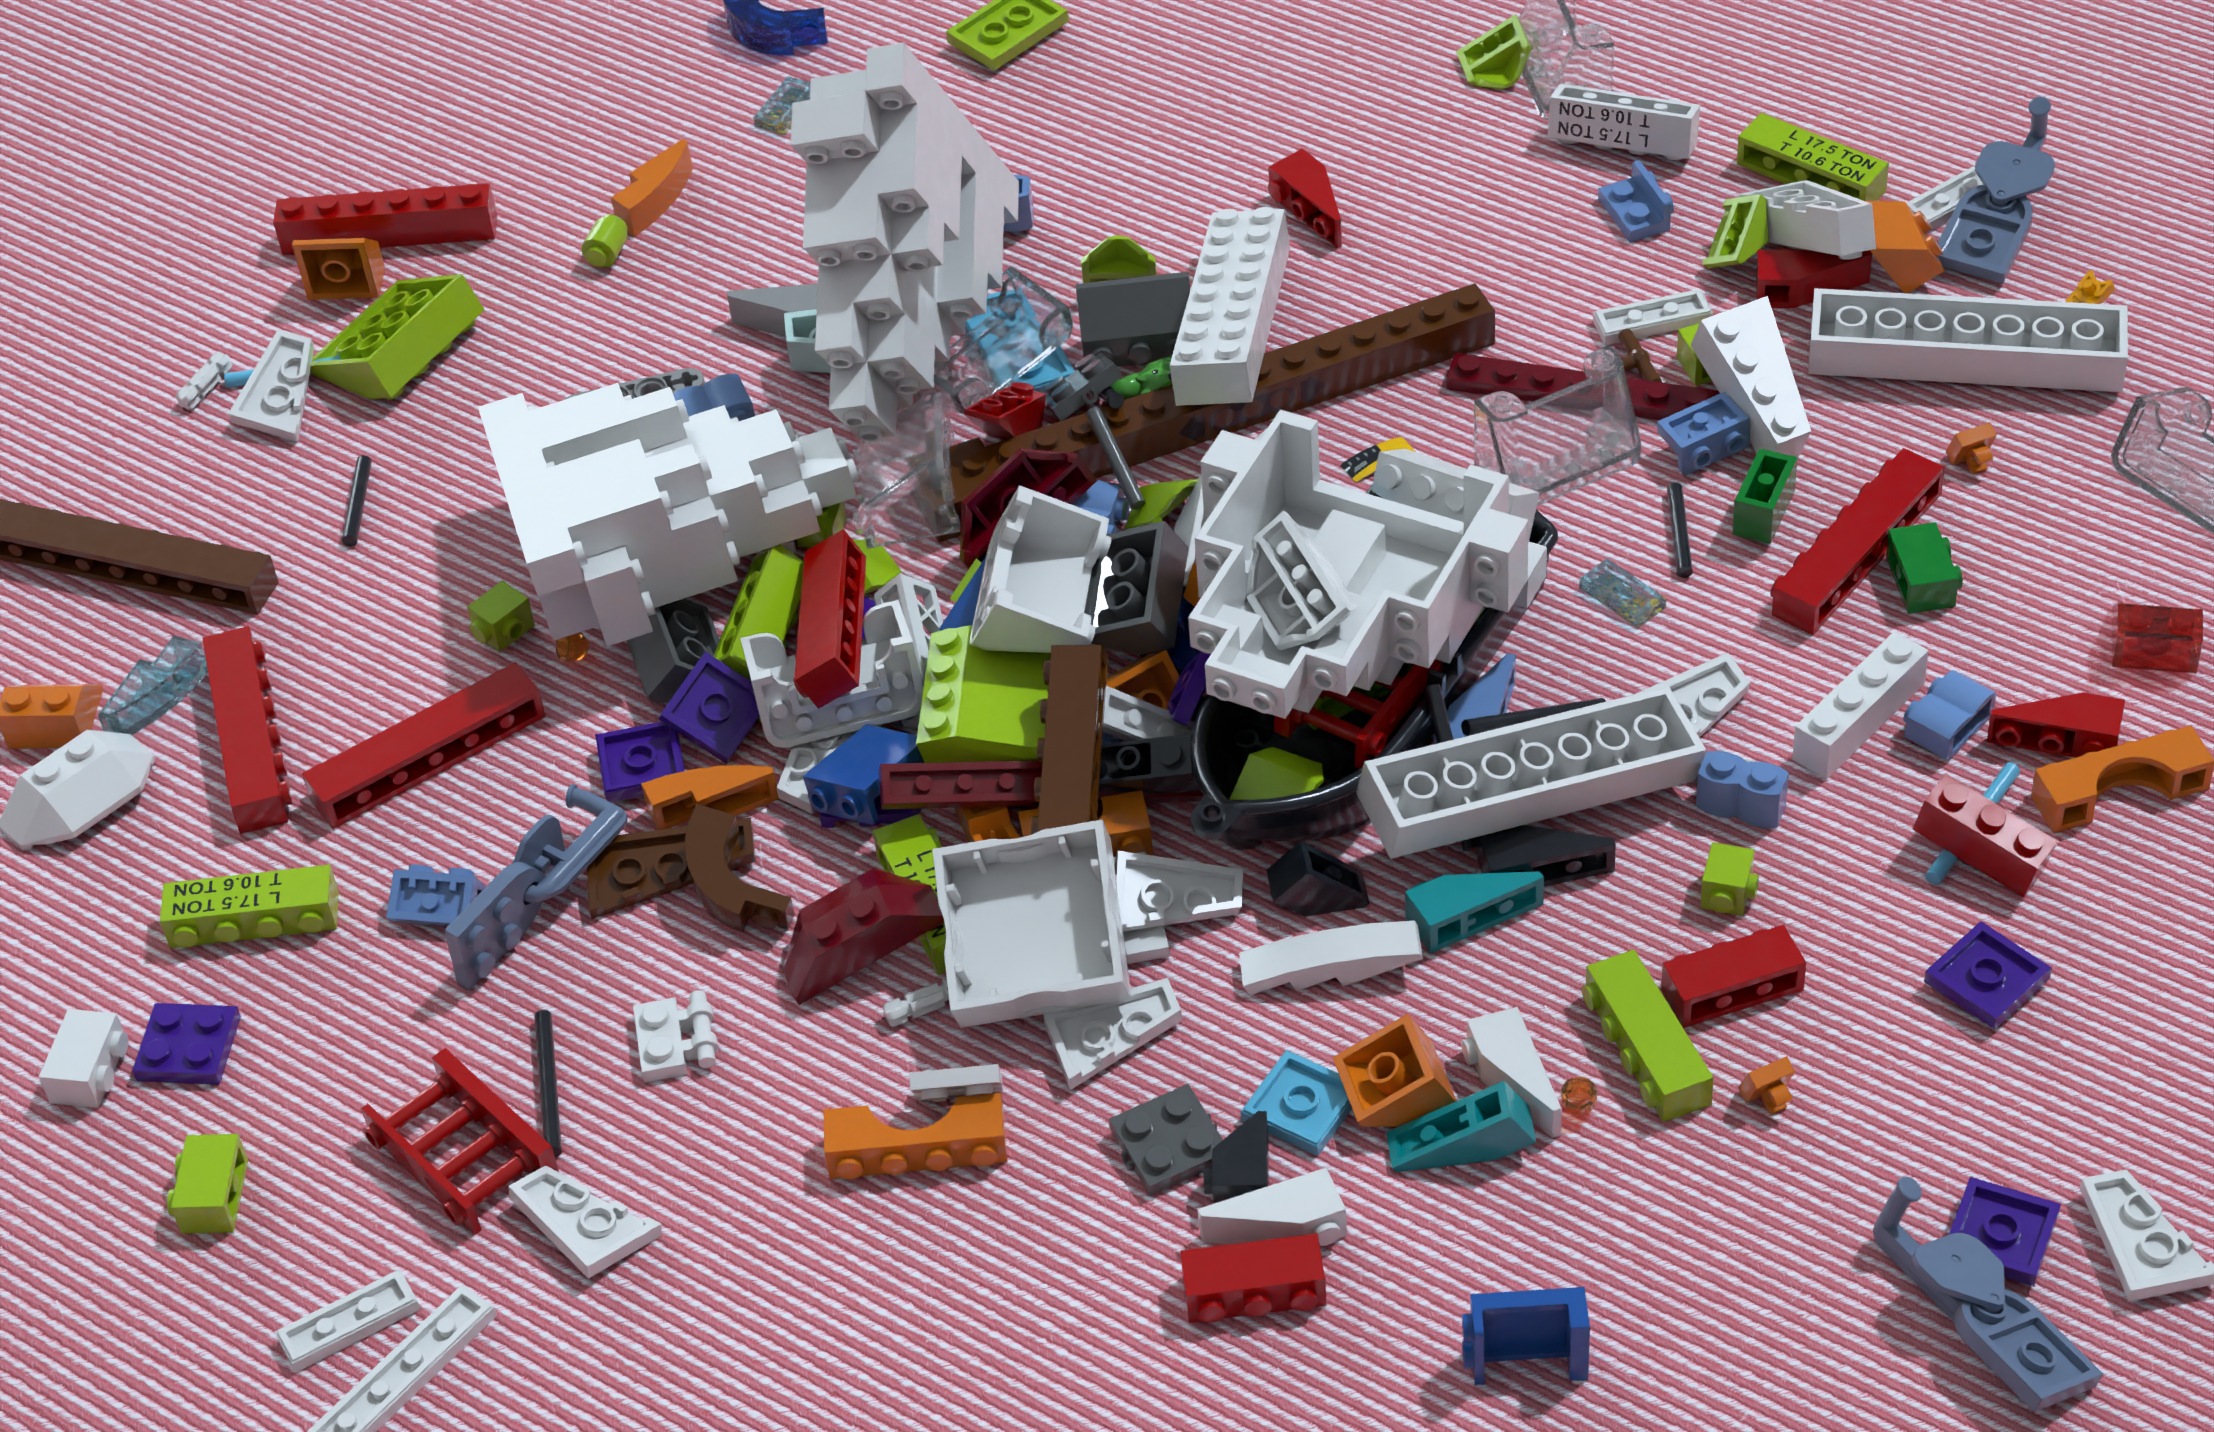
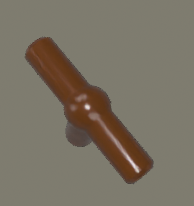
M1630 329L1620 331L1618 339L1628 355L1603 364L1604 374L1616 376L1637 369L1643 380L1662 382L1650 362L1649 352L1642 349Z

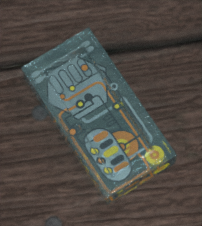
M787 76L753 117L755 127L786 135L791 129L792 104L794 102L810 100V82Z
M1608 558L1579 578V589L1636 628H1640L1666 608V598Z

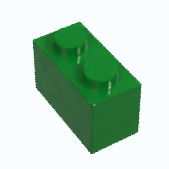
M1759 448L1734 500L1732 535L1771 544L1795 492L1798 457Z
M1937 523L1889 529L1886 560L1907 613L1912 614L1955 607L1957 590L1963 587L1962 572L1958 565H1953L1950 542L1947 537L1942 538Z

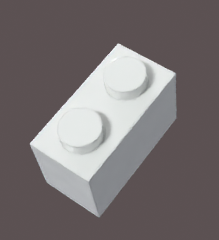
M67 1010L39 1075L40 1082L50 1103L91 1108L100 1107L105 1092L110 1091L112 1088L117 1063L120 1057H124L128 1048V1035L123 1031L117 1013Z

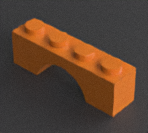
M2192 725L2176 730H2167L2155 736L2137 741H2128L2119 746L2098 752H2088L2080 757L2058 763H2049L2041 768H2037L2034 772L2031 798L2051 831L2056 833L2092 823L2096 800L2103 793L2115 787L2125 785L2143 786L2160 792L2170 800L2210 789L2214 770V758Z
M1001 1093L956 1097L951 1109L942 1119L930 1126L915 1130H901L883 1124L873 1115L868 1105L823 1110L824 1154L829 1179H855L859 1176L880 1174L898 1175L903 1172L922 1170L941 1171L953 1167L989 1166L995 1163L1008 1162L1005 1116Z

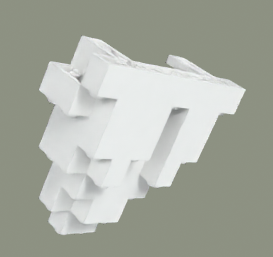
M904 42L867 48L866 70L812 78L810 82V100L794 102L792 104L791 146L807 163L803 249L819 265L815 352L831 366L829 411L855 436L866 442H877L882 437L896 435L897 412L899 409L913 408V394L918 393L920 389L934 387V365L936 362L950 360V338L954 335L965 334L967 319L972 318L973 315L987 313L988 289L1002 288L1004 224L1018 222L1019 181Z
M618 383L537 409L535 405L527 407L523 393L478 407L524 557L553 640L600 626L606 646H610L653 632L648 616L656 614L654 608L738 581L733 566L740 564V557L820 532L816 516L823 514L822 508L857 497L853 482L859 481V476L854 461L849 456L844 439L837 441L831 427L796 438L790 421L783 423L777 409L739 421L737 417L730 419L725 405L688 416L683 399L675 401L670 387L632 399L631 395L623 397Z
M1284 410L1278 412L1260 441L1222 430L1200 462L1204 521L1206 522L1194 538L1198 595L1201 599L1188 617L1190 647L1211 654L1205 663L1207 694L1224 701L1234 702L1261 713H1268L1286 719L1292 708L1309 713L1322 690L1347 696L1353 686L1369 691L1374 681L1391 685L1404 662L1413 663L1425 668H1429L1434 659L1450 663L1483 606L1507 613L1512 605L1528 608L1546 577L1547 547L1529 542L1528 520L1509 514V476L1474 465L1468 467L1464 474V522L1320 480L1318 420ZM1282 511H1285L1327 558L1358 608L1322 638L1279 650L1264 628L1262 616L1255 613L1246 598L1249 567L1254 551L1251 550L1252 539Z

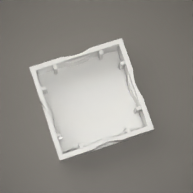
M1103 819L1045 829L1021 838L987 839L933 849L938 904L946 928L944 958L950 1011L960 1028L1132 999L1112 844Z

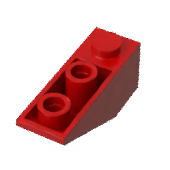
M1303 148L1268 167V191L1272 199L1278 203L1280 202L1298 220L1304 221L1314 229L1319 237L1326 239L1337 249L1341 247V217L1325 165Z
M1758 250L1756 300L1768 296L1771 308H1797L1813 302L1814 288L1849 290L1870 283L1872 253L1870 250L1863 251L1862 256L1859 258L1840 259L1838 255L1812 250Z
M1014 382L1010 386L996 391L995 394L980 399L979 402L965 408L964 415L989 436L1006 440L1042 428L1047 394L1034 391V386L1030 384Z
M2082 692L1992 709L1987 742L2075 758L2088 752H2098L2118 745L2125 699Z

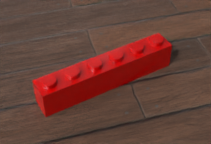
M471 183L458 186H433L418 189H396L391 191L338 195L326 194L323 196L277 199L273 224L282 255L294 254L293 240L367 238L378 241L380 248L492 240L496 236L498 215L490 183Z
M1902 448L1892 460H1886L1876 478L1871 483L1866 482L1862 486L1858 497L1850 506L1845 505L1840 510L1836 521L1828 529L1823 528L1811 548L1807 552H1801L1797 556L1793 567L1784 576L1780 575L1774 581L1770 591V596L1773 597L1772 616L1814 635L1886 556L1888 530L1913 526L1941 496L1945 466L1905 448Z
M844 529L805 551L797 653L795 655V677L793 681L800 695L804 698L809 697L818 709L859 686L866 556Z
M249 626L202 637L230 806L240 834L288 823L286 806L293 804L287 780L281 782V777L287 775V769L282 752L276 753L275 749L282 747V741L277 723L271 724L270 720L277 718L272 695L266 696L265 692L272 690L267 668H261L260 664L267 663L262 640L254 641Z
M514 662L301 773L310 801L329 826L334 829L545 718L546 715L540 691L521 667Z

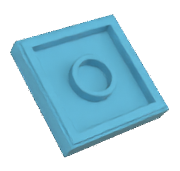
M1286 1050L1240 1113L1241 1121L1245 1122L1257 1111H1267L1268 1134L1315 1156H1319L1352 1110V1106L1339 1073Z

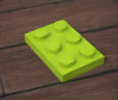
M993 0L947 30V43L995 71L1069 22V15L1067 9L1051 0Z

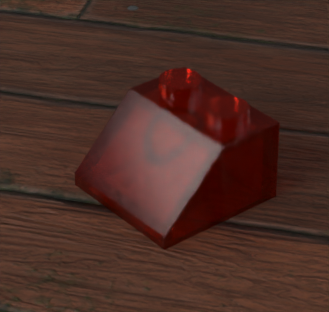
M2113 602L2112 667L2197 673L2203 643V609Z

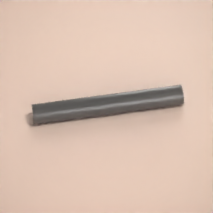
M1092 407L1086 412L1090 425L1131 509H1139L1146 502L1100 408Z

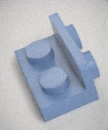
M1640 160L1632 162L1631 178L1598 188V200L1630 243L1670 230V217L1674 212L1672 198L1667 192L1664 193L1657 184L1653 172L1647 171Z
M1725 392L1657 421L1658 434L1678 455L1679 471L1684 476L1750 446L1749 417Z
M417 864L409 865L408 870L394 869L386 918L391 922L448 927L477 897V893L482 892L485 884L474 876L473 871L463 868H449V873H436L432 867Z

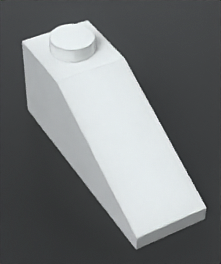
M1518 1007L1468 1019L1467 1038L1461 1040L1462 1052L1467 1065H1475L1480 1080L1488 1087L1505 1081L1530 1106L1532 1122L1552 1138L1561 1136L1562 1108Z
M1327 1168L1197 1209L1199 1232L1203 1243L1237 1244L1318 1233L1319 1245L1326 1246L1334 1243L1339 1238L1347 1236L1346 1208Z

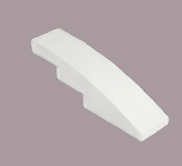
M1415 920L1368 923L1327 929L1278 940L1239 953L1243 987L1250 996L1288 982L1292 984L1296 991L1337 978L1344 987L1423 959L1419 929Z

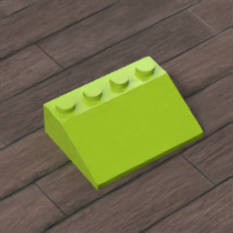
M463 274L397 280L312 358L310 373L368 399H394L405 391L404 385L410 379L423 374L429 368L428 363L435 356L445 353L452 347L451 341L455 337L470 330L476 324L475 319L485 309ZM337 356L341 358V360L315 361Z
M972 625L947 628L931 633L916 745L924 762L1029 761L1038 759V739L1045 737V724H1042L1040 719V704L1042 699H1047L1048 685H1045L1043 680V665L1045 660H1050L1051 653L985 651L969 644Z

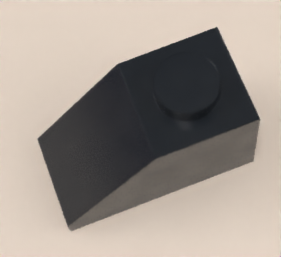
M1302 841L1297 843L1266 870L1273 902L1281 908L1289 909L1304 917L1364 908L1370 903L1361 870Z
M1257 1111L1212 1149V1167H1204V1194H1213L1214 1204L1269 1186L1267 1111Z

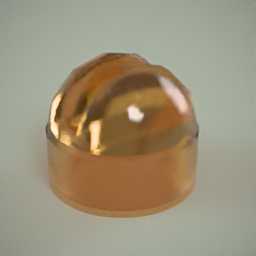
M582 632L556 640V653L560 661L574 662L581 660L589 651V642Z
M1573 1077L1567 1080L1561 1089L1563 1107L1572 1115H1587L1594 1109L1597 1103V1089L1594 1083L1585 1077ZM1568 1099L1575 1101H1590L1588 1103L1569 1102Z

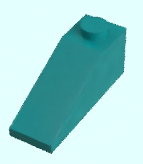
M1539 871L1442 875L1428 882H1421L1405 891L1406 920H1415L1418 925L1420 940L1428 951L1433 953L1542 906L1544 877Z
M1505 1081L1386 1132L1391 1166L1395 1172L1497 1160L1536 1143L1530 1106Z

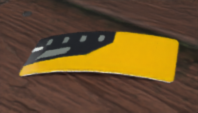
M1398 437L1359 452L1343 462L1341 467L1355 482H1359L1375 472L1379 452L1398 449L1416 451L1403 437Z

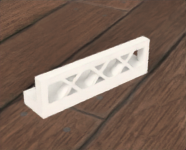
M899 573L874 594L876 606L891 601H899L913 640L924 689L930 637L924 631L923 625L930 634L941 631L939 628L943 623L935 586ZM916 595L923 597L925 607L916 598ZM920 711L912 717L902 719L903 726L914 730L918 728Z

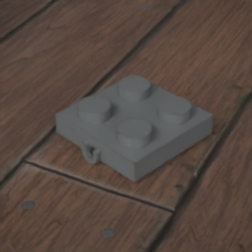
M1101 352L1096 356L1093 353L1087 355L1075 365L1077 369L1067 378L1060 376L1045 387V394H1047L1045 405L1060 421H1063L1084 404L1095 403L1100 392L1123 376L1116 365ZM1088 392L1093 393L1092 399H1087L1086 394Z
M1189 1084L1109 1118V1129L1123 1150L1121 1156L1128 1170L1134 1169L1149 1196L1203 1173L1204 1167H1212V1149L1223 1140L1217 1131L1216 1123L1213 1124L1211 1121L1210 1113H1206Z

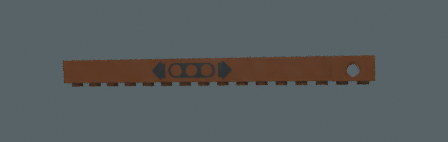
M1476 283L1264 353L1252 402L1176 406L1173 385L1171 384L1164 388L1126 399L1120 408H1113L1108 405L1100 408L1128 467H1132L1215 439L1222 430L1232 433L1274 419L1280 410L1292 413L1452 359L1455 353L1467 354L1494 345L1495 309ZM1086 413L988 446H984L980 437L908 460L912 495L937 541L941 543L961 536L962 501L1019 448L1076 453L1095 478L1114 473Z

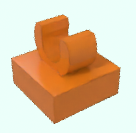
M1989 422L1956 433L1946 450L1951 464L1954 465L1966 461L1973 475L1986 471L1988 469L1986 463L1993 460L1990 447L1997 436L1992 424Z
M1786 1056L1749 1072L1738 1089L1746 1103L1761 1097L1766 1110L1772 1115L1786 1109V1103L1793 1100L1786 1084L1794 1075L1795 1070Z

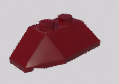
M1019 448L962 501L960 560L969 570L975 559L980 562L984 560L995 527L1019 485L1072 505L1097 482L1096 478L1079 455L1071 452Z
M872 868L800 909L783 966V973L798 1005L944 923V918L938 904V897L931 885Z

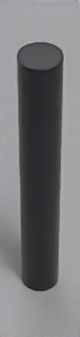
M1108 386L1098 394L1099 397L1113 408H1120L1124 403L1123 396L1111 386Z
M365 455L357 457L342 535V543L346 546H355L358 540L372 463L371 458Z
M1674 482L1667 486L1676 572L1679 577L1687 578L1692 575L1693 570L1683 487L1680 483Z

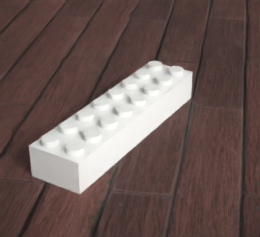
M1260 207L1253 211L1224 209L1217 213H1212L1169 365L1176 406L1246 403L1253 401L1290 250L1285 209Z
M1814 288L1808 374L2123 392L2128 360L2127 305Z
M1667 686L1365 761L1356 794L1390 859L1695 781L1706 748L1672 690Z

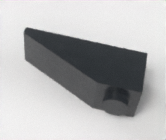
M1521 825L1478 836L1477 861L1482 874L1539 871L1544 877V887L1615 872L1616 844L1611 837Z

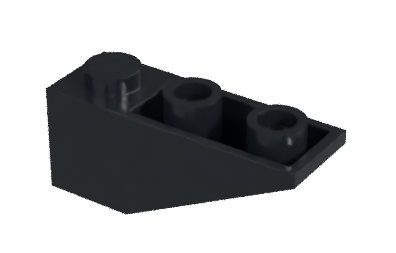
M1192 734L1102 744L1099 791L1134 792L1142 790L1143 793L1171 794L1200 790L1193 773L1190 757Z

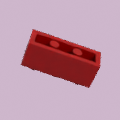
M1946 773L1924 800L1912 828L1915 832L2023 898L2044 871L2058 842L2048 834Z
M1783 924L1771 929H1761L1751 935L1729 942H1719L1710 948L1688 955H1678L1669 961L1662 962L1661 991L1681 1026L1686 1028L1803 991L1806 961Z
M1318 1233L1180 1251L1189 1323L1200 1321L1213 1323L1224 1318L1247 1315L1259 1317L1271 1312L1287 1310L1306 1311L1314 1307L1327 1305L1326 1282Z

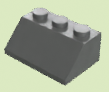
M1188 272L1075 284L1083 358L1092 353L1096 356L1101 352L1116 367L1146 364L1173 355L1190 294Z
M1165 521L1106 534L1111 537V544L1106 557L1103 560L1098 558L1092 567L1084 610L1085 614L1091 615V625L1096 626L1091 643L1136 655L1175 648L1188 546Z
M681 599L654 608L656 614L648 616L653 632L626 640L634 660V665L642 681L644 692L655 703L668 704L702 655L707 652L714 656L720 641L707 607L687 599Z

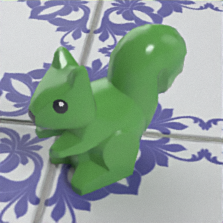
M1172 355L1150 362L1141 372L1125 376L1110 386L1119 392L1124 400L1172 384L1169 366Z

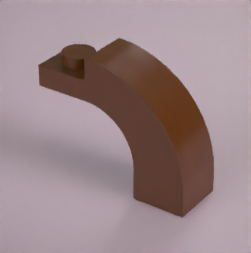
M696 804L686 830L685 857L691 882L700 902L716 919L740 932H744L749 918L765 928L773 929L778 926L789 930L795 916L791 897L749 885L738 879L728 868L730 856L740 834L736 815Z

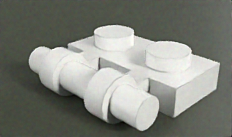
M698 990L690 993V1005L687 1009L678 1010L676 997L633 1005L644 1083L687 1075L686 1061L698 1059V1064L702 1068H710L715 1065V1053L718 1051L716 1035L711 1032L710 1024L714 1018L711 1004L707 1002L705 992ZM694 1029V1035L691 1039H682L681 1031Z
M998 1064L909 1072L910 1090L914 1094L915 1100H933V1103L946 1102V1098L952 1096L1003 1092L1002 1074Z

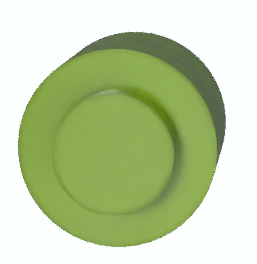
M610 214L596 220L581 246L585 259L597 267H610L613 265L628 238L626 223L618 216Z

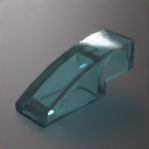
M173 636L153 663L139 659L98 714L103 731L133 735L158 720L181 702L208 673L202 644L197 641Z

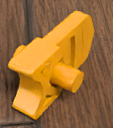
M2090 270L2077 284L2078 286L2065 302L2101 304L2115 291V286L2112 280H2097L2093 270Z

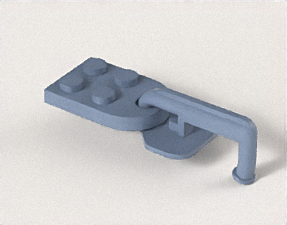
M2039 96L2030 101L2028 109L2031 113V126L2023 146L1996 141L1989 143L1983 148L1975 163V172L1983 185L1972 188L1960 198L1938 241L1943 251V254L1938 256L1944 268L2004 284L2031 229L2033 210L2026 195L2045 189L2055 169L2054 159L2049 154L2041 151L2046 141L2048 113L2051 109L2050 101L2047 98Z
M576 784L569 786L565 798L566 806L568 808L574 806L582 808L596 815L597 818L566 850L564 848L560 822L552 815L543 816L524 835L513 863L504 868L444 930L457 984L471 990L481 978H485L491 973L498 960L519 943L521 936L527 931L537 916L542 901L563 893L625 828L628 816L624 809L594 793L578 788Z
M1908 1176L1900 1178L1897 1182V1187L1889 1196L1874 1224V1239L1878 1246L1954 1321L1960 1337L1983 1360L1984 1364L1994 1371L2033 1412L2095 1388L2103 1373L2032 1303L2022 1296L2005 1289L2003 1263L1981 1241L1968 1234L1953 1233L1919 1245L1899 1225L1911 1202L1918 1201L1922 1195L1920 1185L1913 1178Z

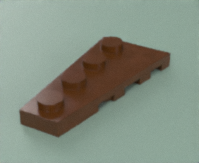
M751 818L737 819L740 834L729 859L728 868L730 871L756 862ZM687 826L617 835L587 867L588 900L591 918L594 919L691 885L692 882L685 857Z

